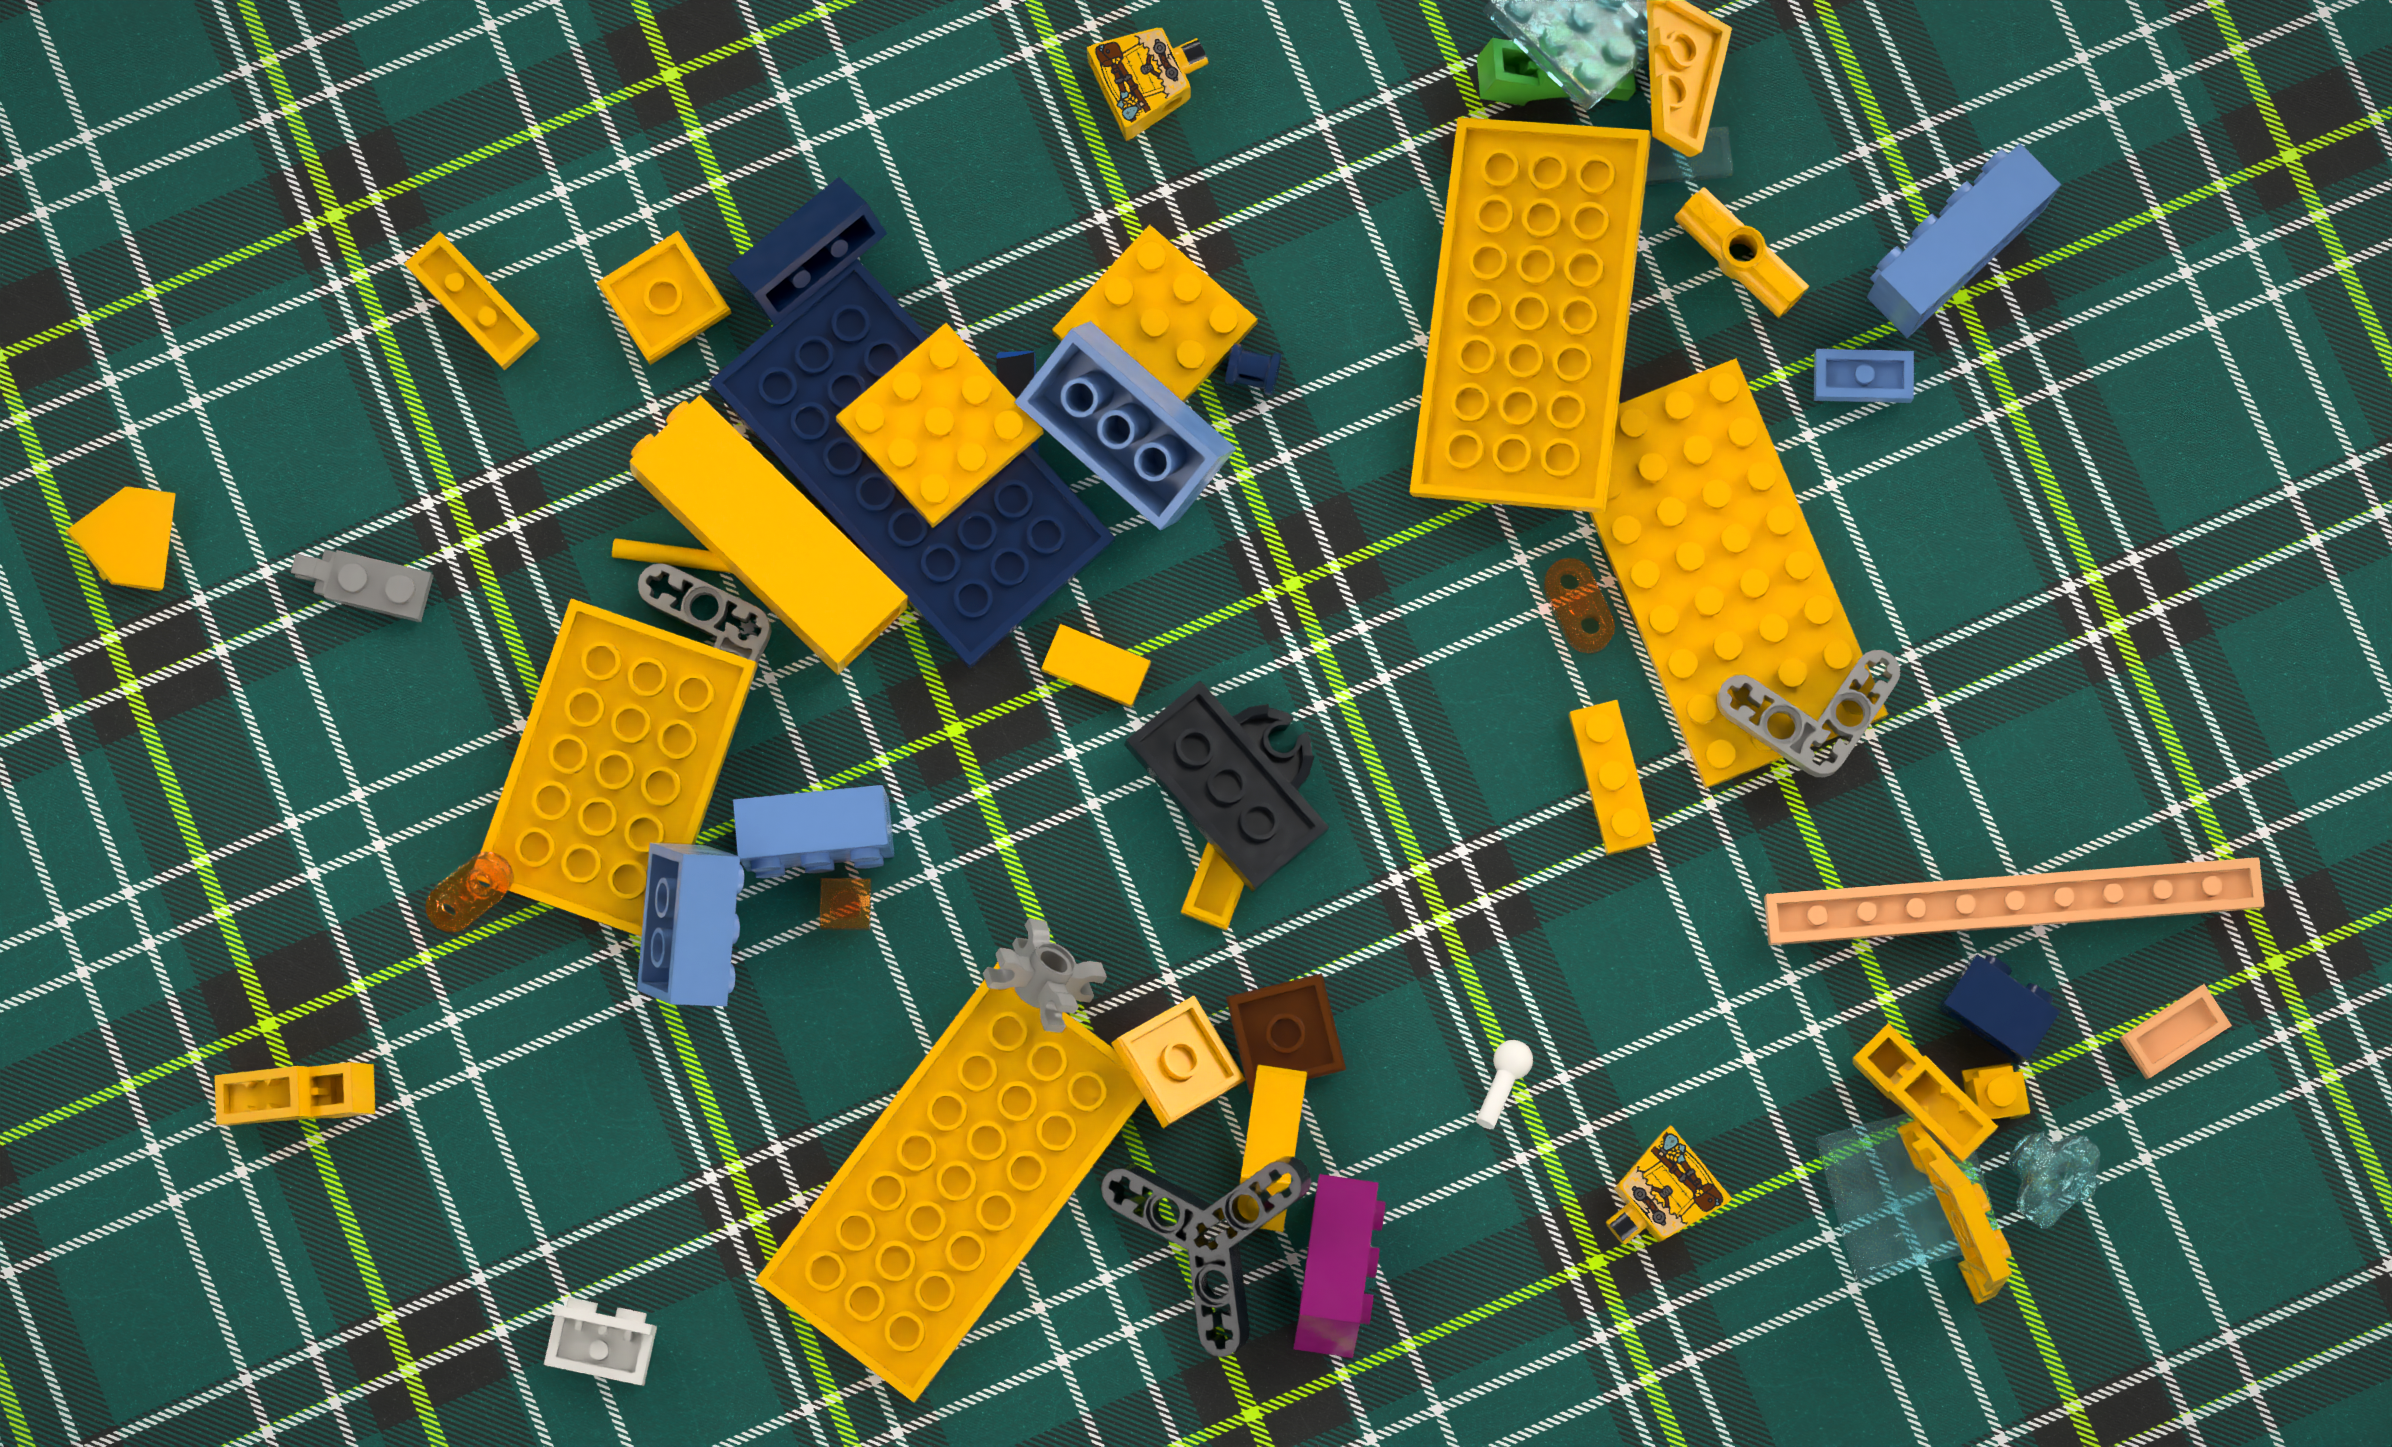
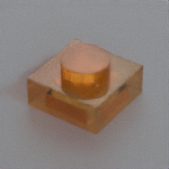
M821 878V930H871V879Z

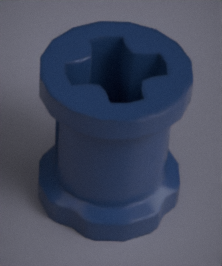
M1234 343L1227 367L1225 385L1233 386L1235 383L1264 389L1266 395L1272 396L1280 370L1282 354L1274 352L1272 356L1243 350L1242 344Z

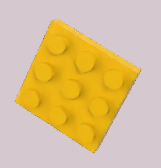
M1149 225L1052 329L1054 336L1062 341L1072 328L1091 321L1185 403L1231 353L1234 343L1239 344L1257 325L1258 319L1156 229Z
M947 323L836 416V421L933 528L1043 435V428L1014 403L1016 398Z

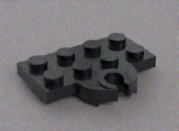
M1199 681L1126 739L1124 746L1252 892H1255L1329 829L1328 825L1298 792L1307 780L1314 760L1311 740L1307 732L1297 737L1294 749L1290 752L1280 753L1275 751L1269 744L1268 736L1275 731H1285L1291 724L1293 716L1284 711L1270 708L1269 704L1248 707L1232 717L1207 687Z

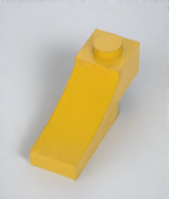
M1889 1023L1853 1057L1852 1064L1874 1086L1918 1122L1961 1164L1998 1128L1926 1055L1923 1057Z
M347 1062L312 1067L292 1066L215 1075L216 1125L231 1126L375 1114L374 1064Z
M1264 1065L1257 1066L1240 1184L1277 1159L1284 1156L1295 1157L1307 1072ZM1289 1173L1282 1175L1280 1180L1266 1188V1190L1273 1196L1284 1188L1289 1187L1292 1176ZM1241 1195L1238 1200L1240 1214L1248 1220H1256L1259 1215L1257 1201L1249 1195ZM1287 1209L1260 1227V1229L1283 1232Z

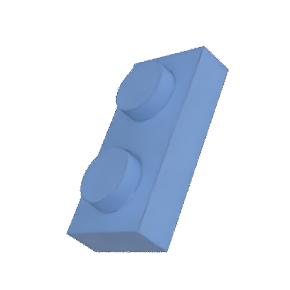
M1816 349L1814 352V401L1911 403L1914 399V351Z

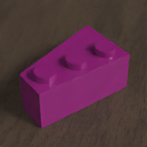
M1319 1174L1293 1349L1353 1358L1360 1324H1370L1374 1295L1364 1294L1366 1277L1376 1278L1380 1248L1370 1247L1372 1230L1382 1231L1386 1202L1376 1200L1378 1182Z

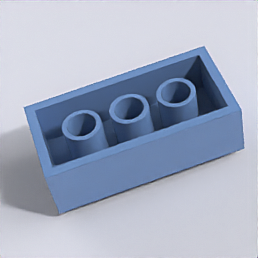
M2021 143L2009 154L2003 149L1994 154L1981 168L1983 172L1974 180V186L1968 181L1963 183L1947 199L1946 202L1948 204L1939 213L1941 216L1939 219L1933 213L1930 214L1911 233L1913 237L1904 246L1906 248L1904 251L1896 246L1876 266L1878 269L1870 277L1874 285L1867 298L1906 338L1913 334L2046 209L2061 186Z
M1091 321L1074 327L1068 332L1014 402L1160 531L1181 519L1236 450L1229 441Z

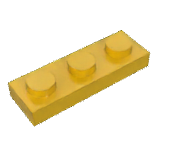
M438 232L404 263L417 280L504 371L540 339L534 329L441 232Z
M1618 700L1570 711L1568 715L1606 856L1654 844L1656 840Z

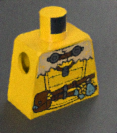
M1154 28L1087 47L1088 63L1126 141L1134 138L1186 103L1191 98V87L1186 74L1209 64L1198 38L1172 48L1163 28Z
M1670 1125L1655 1139L1614 1188L1626 1205L1608 1219L1606 1224L1623 1245H1626L1645 1228L1658 1242H1661L1724 1206L1732 1198Z

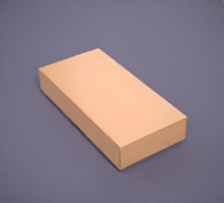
M2205 984L2122 1035L2119 1039L2147 1080L2232 1025Z

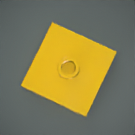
M679 231L596 282L650 365L732 314L730 308Z
M1195 996L1125 1033L1111 1043L1163 1128L1234 1089L1246 1080Z

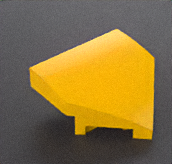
M124 487L65 532L83 550L100 572L98 575L103 581L108 579L114 585L161 591L164 587L176 493Z

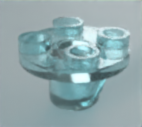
M2044 1131L2032 1132L2022 1137L2010 1152L2009 1167L2018 1175V1179L2023 1180L2017 1196L2018 1209L2026 1218L2035 1222L2043 1229L2054 1225L2061 1214L2077 1201L2085 1202L2089 1200L2100 1185V1180L2095 1176L2100 1162V1151L2091 1140L2083 1135L2069 1136L2054 1144L2044 1136Z

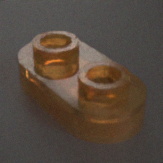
M1565 558L1555 562L1545 576L1544 592L1568 643L1582 653L1601 651L1609 644L1614 634L1615 623L1591 570L1585 563L1574 558ZM1567 574L1575 576L1578 580V587L1573 590L1565 589L1561 585V577ZM1586 618L1595 619L1599 624V631L1594 634L1586 633L1582 629L1581 622Z
M485 851L475 854L441 881L429 894L425 907L430 921L439 929L447 932H458L465 929L499 902L509 891L514 879L510 864L504 857L494 852ZM477 877L486 878L490 883V887L482 886L478 882ZM443 904L452 906L456 914L448 913L443 908Z

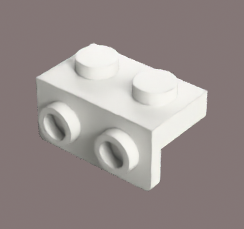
M568 1297L566 1307L553 1305L552 1315H555L544 1365L644 1386L657 1326L645 1323L646 1313L617 1308L615 1317L596 1313L598 1303Z

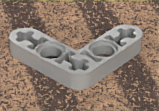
M662 563L653 564L647 567L640 575L638 581L639 593L644 602L652 609L716 638L713 645L714 648L757 663L759 662L772 632L771 624L761 609L670 565ZM664 575L669 576V585L681 593H684L685 584L693 586L684 595L680 611L673 609L679 603L677 598L667 593H662L658 599L653 598L654 591L649 586L652 579L660 581ZM701 595L713 596L718 601V612L710 620H697L691 613L692 603ZM729 605L736 607L731 612L733 618L746 623L750 620L751 616L757 618L756 625L761 630L758 637L749 635L746 641L741 640L740 630L726 622L724 632L717 629L725 621Z
M1872 650L1865 653L1855 664L1818 721L1747 675H1735L1728 678L1722 684L1717 694V706L1720 713L1726 719L1808 774L1815 777H1827L1834 774L1842 766L1896 686L1900 677V666L1897 659L1886 651ZM1880 662L1886 666L1883 674L1889 681L1886 683L1879 680L1867 695L1877 699L1876 703L1872 704L1863 693L1849 689L1851 683H1854L1860 690L1870 674L1864 668L1865 664L1874 667ZM1741 687L1747 688L1750 691L1747 700L1758 708L1762 705L1763 699L1772 704L1763 712L1758 725L1749 721L1755 715V711L1745 705H1742L1738 711L1730 706L1732 697L1727 693L1729 689L1737 692ZM1849 700L1856 702L1861 707L1863 719L1859 725L1847 727L1838 721L1836 708L1840 702ZM1784 713L1793 720L1795 731L1790 738L1777 739L1769 733L1767 721L1771 715ZM1827 723L1835 734L1849 738L1850 741L1846 745L1839 738L1829 753L1835 759L1834 763L1824 761L1819 766L1812 761L1815 753L1810 749V746L1813 744L1816 747H1820L1828 738L1831 731L1822 729L1823 724Z

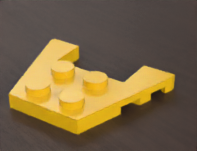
M1913 1120L1898 1127L1897 1130L1914 1168L1928 1176L1965 1260L1959 1262L1958 1265L1975 1303L1979 1305L1995 1297L2012 1274L2006 1261L2012 1254L2002 1232L1999 1229L1993 1231L1985 1215L1986 1212L1991 1210L1985 1192L1979 1183H1971L1918 1122Z

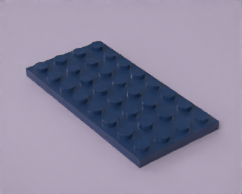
M856 259L709 381V386L857 548L908 596L907 602L970 670L1115 542V537L1031 446L1027 447L934 528L924 519L836 421V416L929 338L923 329Z

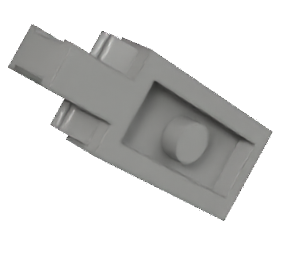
M324 550L322 560L296 554L291 573L295 574L296 578L316 582L313 592L324 596L329 601L416 622L422 621L434 576L431 572L336 550V552Z

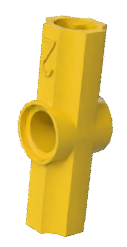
M1705 187L1696 192L1675 215L1674 220L1718 261L1721 271L1731 279H1737L1778 318L1787 313L1808 290L1809 285L1766 246L1761 233L1753 227L1745 226ZM1734 244H1744L1751 249L1754 258L1746 262L1738 261L1730 254L1729 247Z

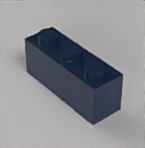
M838 177L734 261L727 269L747 298L776 325L887 235V232L867 202Z

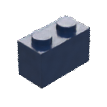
M1977 954L1968 961L1937 1009L2020 1065L2030 1058L2061 1011L2051 1005L2054 998L2042 988L2032 983H2028L2025 987L2011 978L2009 975L2012 969L2004 962L1992 955H1987L1983 959Z

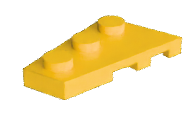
M1646 0L1652 137L1691 158L1702 153L1732 28L1685 0Z

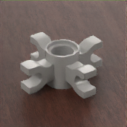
M1029 918L1025 923L1028 939L1016 937L1012 943L1015 951L999 948L995 955L1000 969L987 967L983 972V976L988 988L1001 990L1014 987L1016 993L1024 1002L1033 1007L1040 1008V1018L1044 1031L1062 1033L1066 1027L1062 1019V1012L1075 1014L1079 1008L1076 1000L1090 1003L1094 994L1089 982L1103 984L1107 976L1100 962L1087 961L1076 964L1074 957L1069 951L1058 944L1050 942V932L1046 921Z

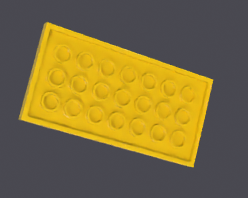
M1458 117L1410 485V494L1413 497L1605 513L1651 142L1649 130Z
M1737 358L1618 404L1605 513L1589 512L1705 789L1784 758L1720 713L1717 706V694L1722 684L1728 678L1735 675H1747L1754 678L1818 721L1855 664L1863 656ZM1865 664L1864 668L1870 673L1868 665ZM1871 673L1860 690L1854 683L1850 684L1849 689L1863 693L1872 704H1875L1877 701L1876 698L1867 696L1875 685ZM1741 687L1737 692L1731 689L1727 691L1732 697L1730 706L1738 711L1742 705H1745L1756 712L1749 720L1755 725H1758L1763 712L1772 705L1763 699L1762 705L1759 708L1747 700L1750 691L1744 687ZM1845 700L1837 705L1836 717L1842 725L1854 727L1861 723L1863 711L1856 702ZM1884 704L1871 723L1887 717L1888 712ZM1776 713L1769 717L1767 728L1773 737L1787 739L1793 735L1795 724L1788 715ZM1827 723L1823 724L1822 729L1831 731L1825 741L1840 736L1835 734Z
M998 962L994 966L995 969H1000ZM985 979L755 1280L914 1403L1145 1099L1115 1049L1065 1012H1062V1019L1066 1027L1062 1033L1044 1031L1040 1018V1008L1033 1007L1024 1002L1018 996L1014 987L1001 990L988 988Z

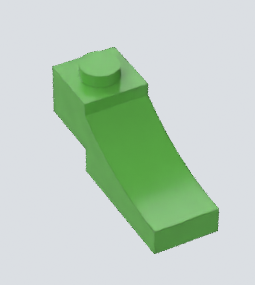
M1544 35L1537 45L1492 38L1477 57L1480 99L1521 106L1532 100L1559 97H1597L1628 101L1636 91L1632 50Z

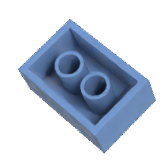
M883 785L733 800L737 853L746 871L755 872L756 878L784 876L785 868L800 866L805 867V873L830 872L835 870L834 863L850 861L854 862V868H874L884 865L883 858L894 857L890 804Z
M650 842L637 983L638 991L672 1005L727 1006L728 993L733 991L735 985V969L733 964H731L732 945L737 942L740 932L739 918L735 914L737 894L741 893L744 885V870L740 864V856L707 845Z

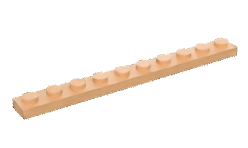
M2259 857L1774 893L1764 896L1768 945L2251 910L2264 907Z

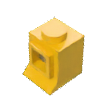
M2011 1063L1961 1070L1966 1095L1991 1120L2010 1117V1119L2021 1118L2030 1113L2023 1071L2014 1072Z

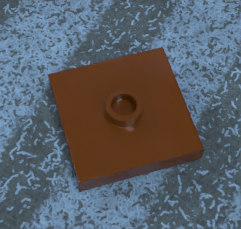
M1322 973L1226 997L1250 1094L1254 1092L1258 1065L1307 1072L1306 1080L1346 1070Z

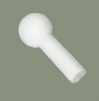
M1505 1041L1498 1046L1494 1053L1493 1062L1497 1073L1476 1118V1122L1484 1128L1494 1129L1515 1079L1524 1077L1532 1068V1052L1521 1041Z

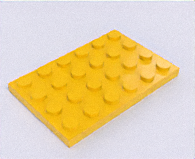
M571 598L472 878L642 937L650 842L695 845L758 663Z

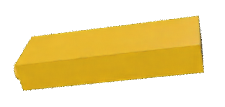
M701 395L690 404L687 401H683L668 415L666 419L668 425L655 437L652 434L646 435L631 451L633 458L629 461L631 475L709 551L717 556L827 666L839 675L907 609L908 596Z

